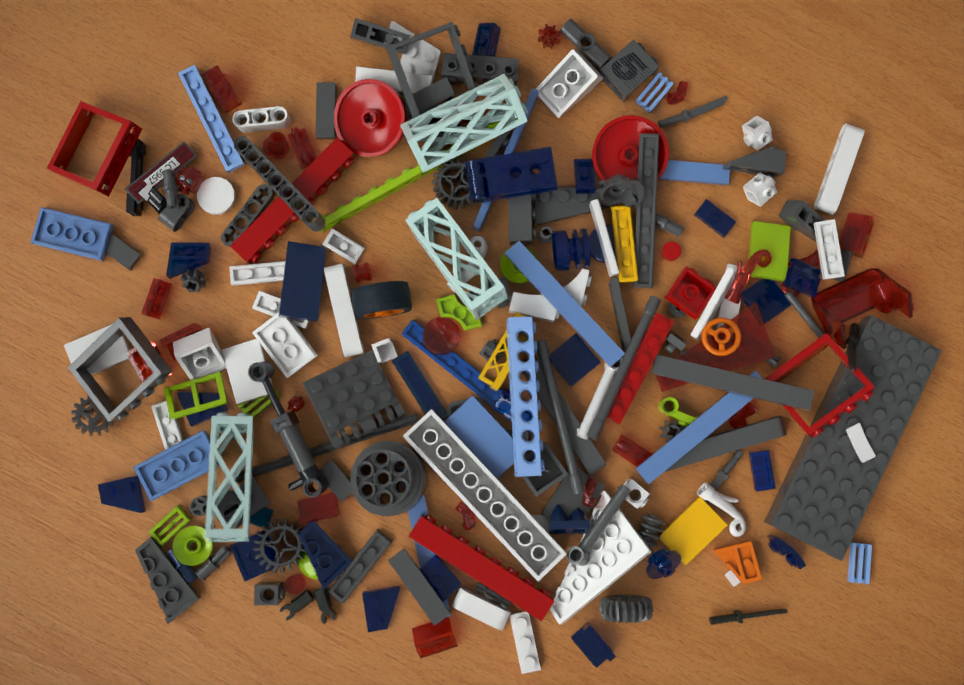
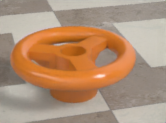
M723 317L715 318L704 326L701 335L702 343L710 353L717 356H726L733 353L739 347L741 331L732 320ZM718 323H724L731 328L714 330L711 327ZM735 332L733 345L725 350V343L729 341L731 334ZM719 333L725 335L724 340L718 338ZM708 334L714 336L715 341L719 344V350L709 344Z

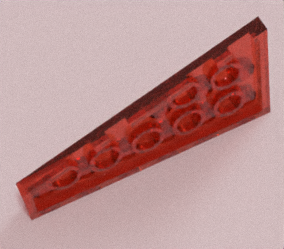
M755 302L731 319L741 331L740 345L733 353L726 356L714 355L707 351L702 341H700L677 359L732 371L774 358L775 355L757 303ZM724 324L720 328L729 329L731 327L727 324ZM735 332L731 334L729 341L725 343V350L733 345ZM719 333L718 338L724 340L725 335ZM707 336L709 344L719 350V344L715 341L714 336ZM656 375L661 392L689 384Z

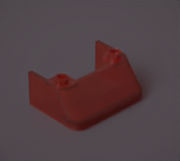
M877 268L867 269L817 292L811 297L812 307L825 333L842 349L847 348L845 325L843 322L873 308L882 313H890L898 309L908 318L913 317L911 292Z

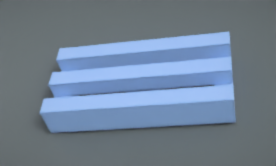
M659 72L635 102L650 113L674 83L668 81V78L666 76L663 77L662 73ZM658 80H660L661 82L659 83V85L654 89V91L643 103L641 100L655 85V83ZM665 84L667 87L657 97L653 104L650 107H648L647 104L656 95L660 88Z
M850 543L848 582L869 584L871 544ZM856 547H859L857 559V577L854 578Z

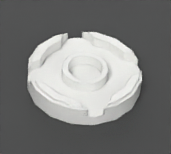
M211 177L200 185L197 191V200L207 213L222 215L234 206L236 192L226 179Z

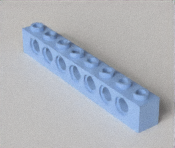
M509 317L506 320L515 477L542 476L541 471H544V460L540 458V451H543V441L539 439V431H542L541 419L538 420L541 403L540 400H537V392H539L540 385L539 380H536L535 373L538 372V361H535L534 353H537V342L533 339V334L536 333V323L532 322V317ZM519 333L525 334L527 341L520 342L517 335ZM523 352L528 356L527 362L520 361L519 353ZM521 372H526L529 375L527 382L520 379ZM522 391H526L530 394V400L528 402L522 400ZM523 411L530 412L531 420L529 422L523 420ZM526 430L532 433V440L530 442L523 438V433ZM527 450L531 451L534 455L533 460L530 462L524 458Z

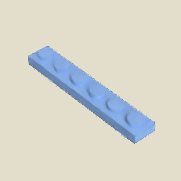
M193 65L178 72L226 172L230 173L244 166L245 164L240 154L234 148V141L197 67Z

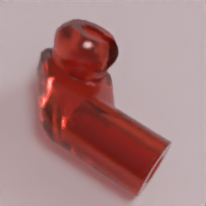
M680 81L677 91L671 94L669 92L666 95V102L669 105L682 102L685 99L688 83Z

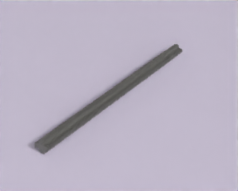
M417 413L412 414V416L409 414L405 418L400 417V419L398 418V420L396 419V421L394 420L391 423L390 421L389 423L386 422L382 427L377 425L376 430L366 435L361 431V437L358 439L352 433L349 436L350 443L345 444L341 437L343 446L340 449L377 437L386 432L389 433L395 429L415 424L419 421ZM330 441L327 444L325 443V445L322 443V445L320 444L316 448L314 446L311 449L309 448L313 457L337 450ZM288 455L286 458L283 456L279 460L274 459L272 462H265V465L262 463L258 467L256 466V468L253 466L252 477L263 475L291 464L293 465L291 456ZM245 469L244 471L242 470L235 480L236 483L245 481Z

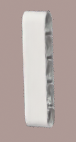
M848 123L843 125L814 204L815 209L831 215L836 212L859 150L864 129Z
M344 264L324 267L344 357L363 354V343L353 309L352 296Z

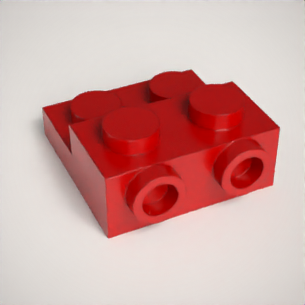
M686 266L675 279L664 298L696 320L710 301L716 287L710 280L698 275L696 270Z

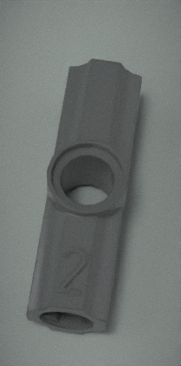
M570 19L562 26L560 33L599 70L610 61L612 56L595 41L591 33L585 32L575 21ZM587 42L590 46L585 47L581 43Z

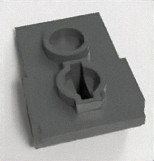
M254 477L252 478L250 516L270 504ZM245 483L239 486L243 495L245 490ZM229 490L217 507L226 524L229 523L241 505L234 490ZM243 517L235 529L243 525Z

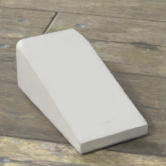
M333 228L322 243L329 250L354 264L357 263L365 249Z

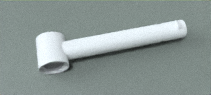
M623 356L617 361L619 365L623 359ZM606 362L604 363L605 371L583 422L580 428H577L578 437L588 439L586 435L596 418L619 367H609Z

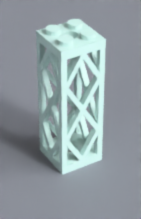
M502 74L400 125L423 173L528 122L525 116L528 111L524 103L521 102L519 98L521 93L518 87L514 85L512 79L508 80L505 74ZM477 96H487L483 101L474 102ZM486 109H490L486 115H482ZM432 118H442L437 123L428 125ZM461 119L471 120L466 127H457ZM500 121L495 129L485 128L489 123ZM440 131L445 132L442 137H437ZM417 141L425 142L421 149ZM454 143L449 151H440L445 145Z
M438 198L427 201L423 208L409 214L405 221L412 234L476 320L508 298L503 284ZM440 223L442 225L448 226L451 232L440 227H437L435 225ZM434 231L451 237L452 250L434 243ZM460 243L471 257L460 253ZM435 249L451 255L452 259L435 253ZM461 259L477 265L480 270L461 263ZM442 261L453 265V276ZM462 269L480 275L481 289L462 282ZM488 280L492 284L491 288L488 287ZM463 288L480 294V296H476L466 291H463Z
M218 413L217 416H212L205 538L208 542H249L254 421L253 416H249L246 413H239L237 416ZM240 433H247V444ZM235 437L243 453L229 471L220 455L232 438ZM218 462L226 477L216 491ZM245 467V490L243 495L235 480ZM232 486L241 505L229 523L226 524L217 507ZM215 514L224 529H214ZM243 517V529H235Z

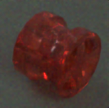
M365 262L363 265H353L357 283H360L362 280L372 281L369 262Z

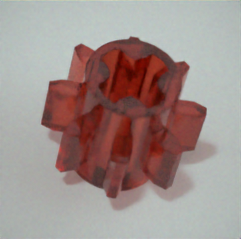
M545 24L544 30L539 29L538 34L540 36L538 37V42H542L543 48L550 47L553 49V45L560 42V39L557 37L560 36L561 32L556 31L555 25L548 26Z

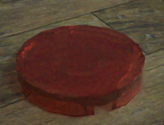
M437 317L430 320L423 331V342L426 348L435 354L447 355L452 353L458 347L461 340V332L457 324L445 317Z

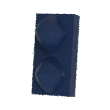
M557 505L552 511L549 534L588 533L590 530V521L587 520L581 509L576 508L570 521H568L566 513L560 505Z

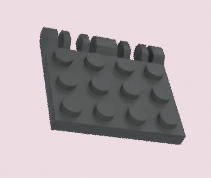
M373 350L302 383L335 449L343 446L337 431H339L345 444L350 443V438L344 430L347 426H350L354 437L358 439L361 437V434L355 424L356 422L362 433L366 435L377 429L371 416L372 414L380 427L384 426V419L378 412L384 409L391 422L395 420V416L400 418L405 415V411L391 388Z

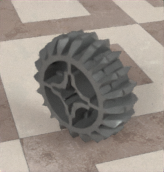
M461 158L457 159V163L450 159V165L444 162V168L438 166L437 169L440 173H434L436 179L432 180V184L436 185L433 187V192H438L435 195L436 198H442L440 201L442 204L448 201V208L454 204V209L456 210L458 209V204H461L462 209H465L466 202L469 206H472L471 199L474 200L473 186H470L464 180L465 172L471 177L468 160L466 159L462 164ZM452 171H458L455 176H446ZM476 174L477 184L479 188L478 176ZM460 180L461 185H458L455 189L454 183H457ZM443 181L451 187L450 195L443 190ZM469 191V193H468L467 195H465V196H463V197H457L458 193H460V192H466V193H467V192Z
M276 519V526L273 525L272 521H269L268 523L271 528L267 529L263 525L262 529L265 533L257 532L261 540L255 539L254 543L260 545L259 547H254L253 550H260V554H257L255 558L263 557L259 564L263 565L267 562L266 570H269L271 565H273L274 573L277 572L278 567H281L282 573L285 572L284 566H288V569L292 570V562L296 566L299 565V562L296 560L297 557L302 560L304 559V556L300 555V551L306 552L304 548H301L302 542L297 533L301 530V527L298 526L294 530L295 522L287 526L288 519H284L283 525H280V519ZM281 529L277 540H265L272 531ZM287 530L295 536L297 545L287 543ZM283 535L282 540L285 541L283 544L286 543V546L291 548H282L278 556L279 551L270 543H279ZM264 546L272 547L275 550L274 561L266 556ZM285 551H295L289 560L280 562Z
M633 594L603 597L599 605V611L604 620L619 623L647 621L653 617L654 612L652 600L649 597Z

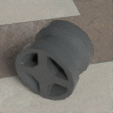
M207 496L194 498L190 503L192 514L195 516L206 515Z

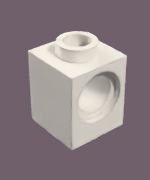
M628 478L623 485L631 491L637 489L639 496L635 500L628 496L625 500L636 509L642 508L649 500L647 498L649 493L634 480Z

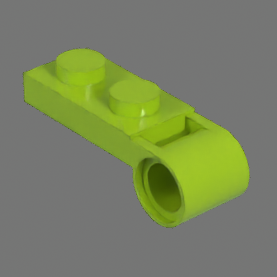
M663 398L658 403L659 411L677 420L678 425L686 427L696 419L693 416L679 412V403L675 398ZM666 401L672 403V409L669 412L664 408Z

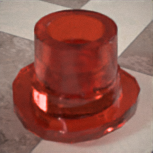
M273 132L264 140L263 150L271 158L283 159L289 152V144L283 133Z

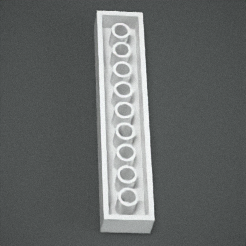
M433 409L403 435L408 443L537 581L543 578L567 554Z

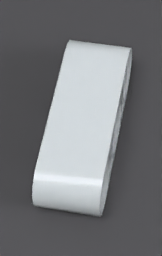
M276 106L237 111L233 115V123L241 132L249 133L287 128L291 123V118L285 108ZM279 115H285L283 120L277 121ZM261 117H266L264 122L258 123ZM242 119H247L245 124L240 125Z
M464 587L459 588L452 603L455 609L498 630L504 629L511 614L509 609H505L499 604Z

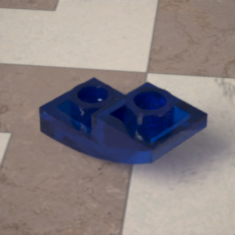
M771 534L767 536L770 541L768 545L771 550L782 556L786 555L785 559L791 567L802 569L807 566L800 555L789 544Z

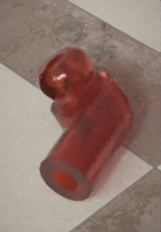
M593 478L588 479L582 497L583 505L589 508H593L596 503V499L591 496L598 481Z
M460 501L455 510L463 515V528L471 530L476 524L475 513Z

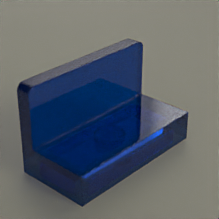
M589 622L571 636L574 643L595 667L601 665L606 659L611 662L616 657L611 648Z

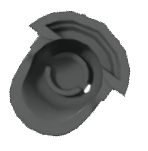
M616 174L606 181H599L601 189L596 188L595 190L599 196V202L603 206L623 203L626 207L634 205L637 208L645 197L644 187L640 181L620 174Z

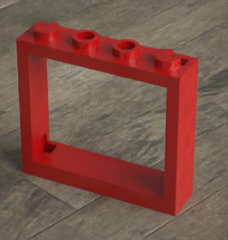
M80 101L46 169L109 197L142 128L128 119ZM95 114L122 126L94 182H91L65 170Z
M825 333L767 376L765 380L781 382L828 346L850 370L848 356ZM857 366L856 370L852 373L863 384L864 388L810 427L793 407L782 405L808 438L812 436L815 438L822 434L824 427L828 424L831 426L836 424L841 419L840 416L845 412L847 414L851 413L858 407L857 403L862 400L866 402L874 395L875 386Z

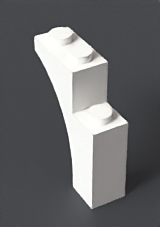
M582 269L572 282L563 287L580 306H585L587 295L584 293L586 287L590 286L592 276H589L590 270ZM513 292L509 313L516 314L518 312L523 316L551 323L554 322L555 318H559L560 313L543 295Z

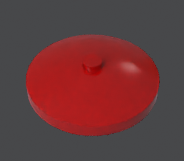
M375 79L360 80L348 86L338 98L334 110L335 130L340 141L353 153L365 157L382 156L392 151L404 136L400 125L407 122L406 107L400 94L389 84Z
M636 115L622 116L607 123L598 133L592 148V163L600 180L606 181L616 174L625 175L637 180L639 134L643 133L659 134L658 181L664 173L669 159V147L662 130L651 120Z

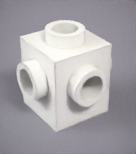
M756 116L742 125L743 140L747 146L759 150L773 141L772 128L769 122L761 117Z
M760 172L743 186L747 199L760 207L777 193L775 180L771 176H766Z

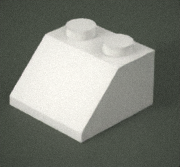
M210 328L173 342L175 358L190 380L226 369L223 353Z

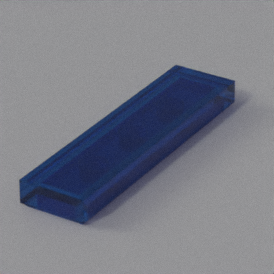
M406 351L392 360V363L425 415L433 409L441 419L447 417L446 410L410 353Z

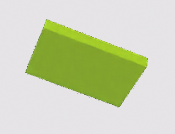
M752 221L747 276L783 282L787 280L791 226Z

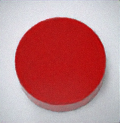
M667 242L661 249V255L667 261H674L681 255V247L676 242Z

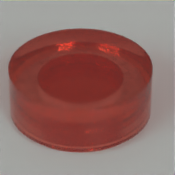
M300 574L291 575L285 582L287 592L292 595L301 593L306 586V581Z

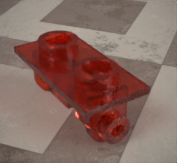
M298 127L291 129L292 133L288 134V138L300 168L303 169L308 167L317 157L305 128L299 130Z
M153 278L141 314L160 320L172 284Z
M621 434L612 448L613 452L636 467L652 455V453Z

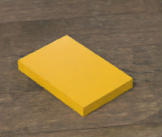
M698 496L659 536L660 540L687 565L727 524Z

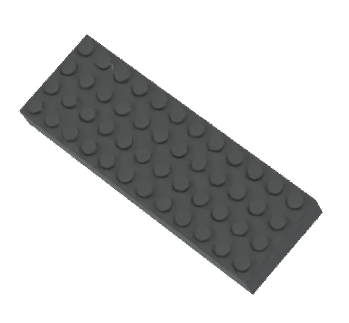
M872 315L862 317L858 325L857 338L861 340L856 348V366L875 386L874 395L866 402L862 400L857 403L858 407L851 413L847 414L845 412L840 416L841 419L832 426L828 424L823 428L824 432L815 438L814 436L808 438L805 435L764 520V523L840 561L843 560L942 351ZM842 361L811 425L864 388L863 384ZM858 423L861 424L863 432L876 457L864 463L859 459L846 431L847 428Z

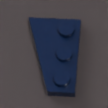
M311 520L298 533V536L320 585L325 590L352 560L314 520Z

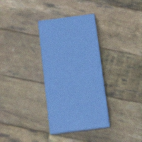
M41 207L30 243L104 261L114 225Z
M473 395L444 421L496 478L501 476L514 463L512 436Z
M203 430L133 467L150 501H154L209 472L210 438L206 430Z

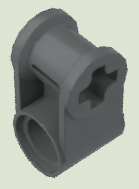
M178 194L180 208L171 210L166 207L158 217V220L173 232L178 231L183 226L186 219L195 209L194 202L183 194Z

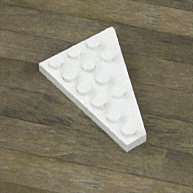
M605 490L601 492L600 500L592 511V517L589 519L590 528L612 498ZM620 508L590 549L589 563L585 566H578L569 562L564 573V579L560 587L557 588L554 603L549 609L559 625H563L652 552ZM582 533V534H583V537H582L581 541L583 540V538L585 537V535H586L587 533ZM580 551L576 554L577 561L581 558Z

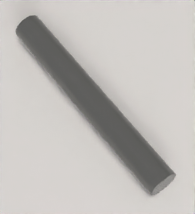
M791 291L785 293L784 296L818 338L823 336L825 333Z

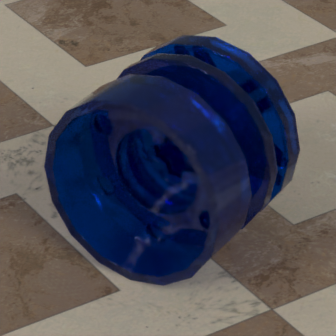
M580 228L579 237L577 230L573 229L571 238H568L565 230L553 231L552 249L556 271L569 270L570 261L574 262L576 269H580L581 261L584 269L589 268L591 243L586 228Z

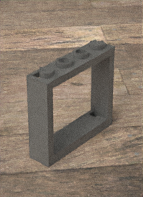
M448 22L386 46L412 119L437 106L421 112L418 111L396 49L447 30L468 91L478 87L477 82H473L471 74H474L472 66L465 59V55H467L464 44H460L458 39L461 36L457 24L454 25L453 22Z
M131 317L118 318L68 366V369L108 422L117 420L120 422L123 418L128 417V412L139 407L142 404L141 400L152 395L155 392L154 388L166 382V377L172 372ZM125 334L154 373L116 408L87 369Z

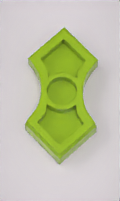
M454 294L436 299L441 318H452L458 321L464 331L482 327L481 319L476 320L468 308L457 301Z

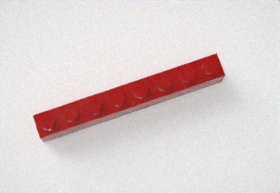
M336 138L291 184L313 206L315 199L319 195L322 196L326 193L328 186L332 182H336L341 177V173L354 164L356 157L343 142ZM278 197L230 247L247 263H256L261 259V254L266 249L272 248L275 240L288 231L291 223L297 222L300 218Z
M420 515L408 537L535 618L543 621L554 603L550 591L543 587L540 590L534 586L536 583L530 578L525 577L523 579L518 576L519 572L509 566L507 569L501 565L503 562L497 557L492 556L490 558L485 555L486 551L476 545L474 548L468 544L470 541L464 536L459 535L457 537L452 534L453 530L443 524L441 527L435 523L436 519L431 515Z

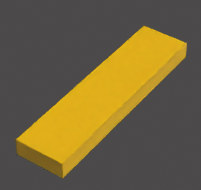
M614 206L610 210L615 258L619 269L618 281L619 283L637 282L638 273L631 208Z

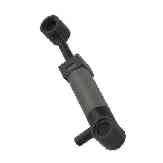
M266 361L253 363L248 369V375L254 382L263 383L278 417L270 422L275 432L280 433L301 477L289 483L288 487L293 491L303 486V491L308 497H317L327 490L328 481L321 475L297 425L300 423L294 410L285 413L269 380L274 375L272 364ZM260 367L264 371L263 376H261L259 373ZM313 482L318 484V490L313 487Z

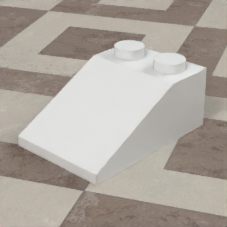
M572 49L536 90L539 92V98L560 118L589 94L604 77L580 51Z

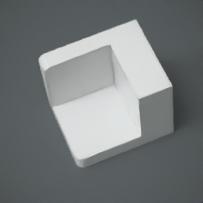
M390 338L372 344L379 364L398 358Z

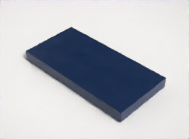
M288 241L279 317L318 321L326 247Z

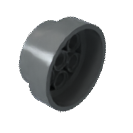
M394 441L377 442L364 449L355 460L351 471V487L356 500L364 509L379 516L400 515L411 510L421 500L427 485V471L420 455L408 445ZM383 453L388 458L385 464L380 462V456ZM402 461L405 464V470L400 473L397 470V464ZM366 465L371 467V473L368 476L364 473ZM384 473H387L389 476V481L386 484L381 481V476ZM402 481L407 485V489L403 493L398 488L399 483ZM368 484L371 485L373 488V492L370 496L367 495L365 492V488ZM385 493H388L391 498L388 504H385L382 499Z

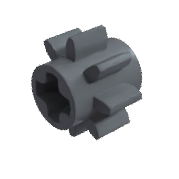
M187 269L186 274H182L181 281H183L182 287H185L189 292H200V288L205 287V274L201 273L198 269Z
M673 420L671 425L668 421H665V426L659 427L662 430V434L659 437H665V443L671 440L683 428V426H676V420ZM670 429H674V430H675V431L672 433L673 436L667 434V432H669Z

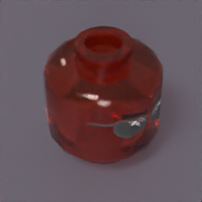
M190 166L180 168L175 178L176 185L179 186V192L185 195H189V193L196 194L203 182L201 172Z

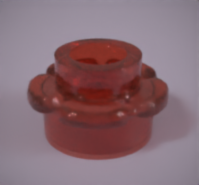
M292 397L287 403L289 405L287 409L294 410L297 413L305 405L303 397Z

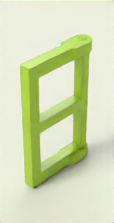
M221 371L164 387L169 418L171 420L228 403ZM216 379L220 399L201 405L197 384ZM191 386L195 407L176 412L172 392Z

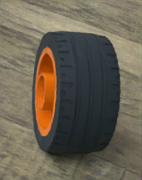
M380 282L353 289L352 302L355 317L358 319L381 318L411 311L412 300L408 282Z

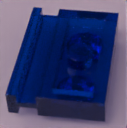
M791 259L790 262L792 264L791 267H788L783 286L806 296L816 297L821 280L819 279V275L822 274L821 270L798 259Z

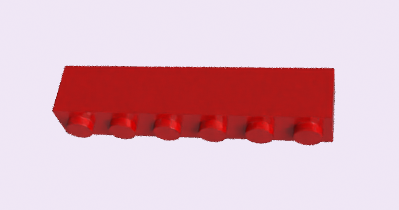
M655 313L606 419L616 424H621L674 321L659 313Z

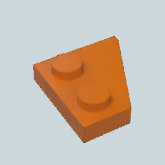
M751 540L714 549L715 554L720 557L742 584L762 580Z

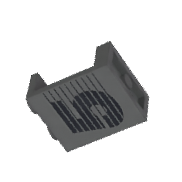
M632 40L604 65L599 73L604 77L602 79L604 83L624 103L632 91L651 74L653 76L656 74L659 66L656 59L645 52L642 44Z

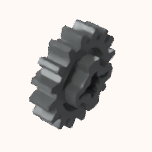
M89 395L87 400L81 397V404H74L77 410L71 411L72 415L75 416L72 418V423H77L75 428H82V434L89 431L90 436H93L94 432H97L98 436H100L101 430L108 432L107 426L113 427L114 422L107 421ZM93 412L97 413L95 418L91 417V415H93ZM82 420H86L88 425L84 424Z

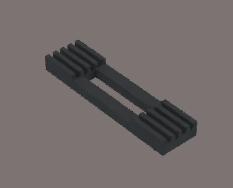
M139 138L129 155L132 157L130 184L143 174V155H146V145ZM127 193L126 212L132 216H140L141 211H143V202L138 204Z

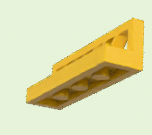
M516 312V314H515L514 317H525V316H523L522 314ZM507 329L478 379L490 385V388L495 391L499 390L509 373L508 348L505 343ZM519 333L521 335L519 336L518 340L520 342H526V335L523 333ZM505 352L507 359L504 363L497 365L496 354ZM495 368L497 376L492 382L484 377L487 370Z

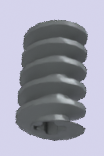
M648 513L649 516H642L646 523L638 524L642 530L636 531L650 548V546H657L653 539H660L656 532H663L664 530L660 525H666L667 522Z

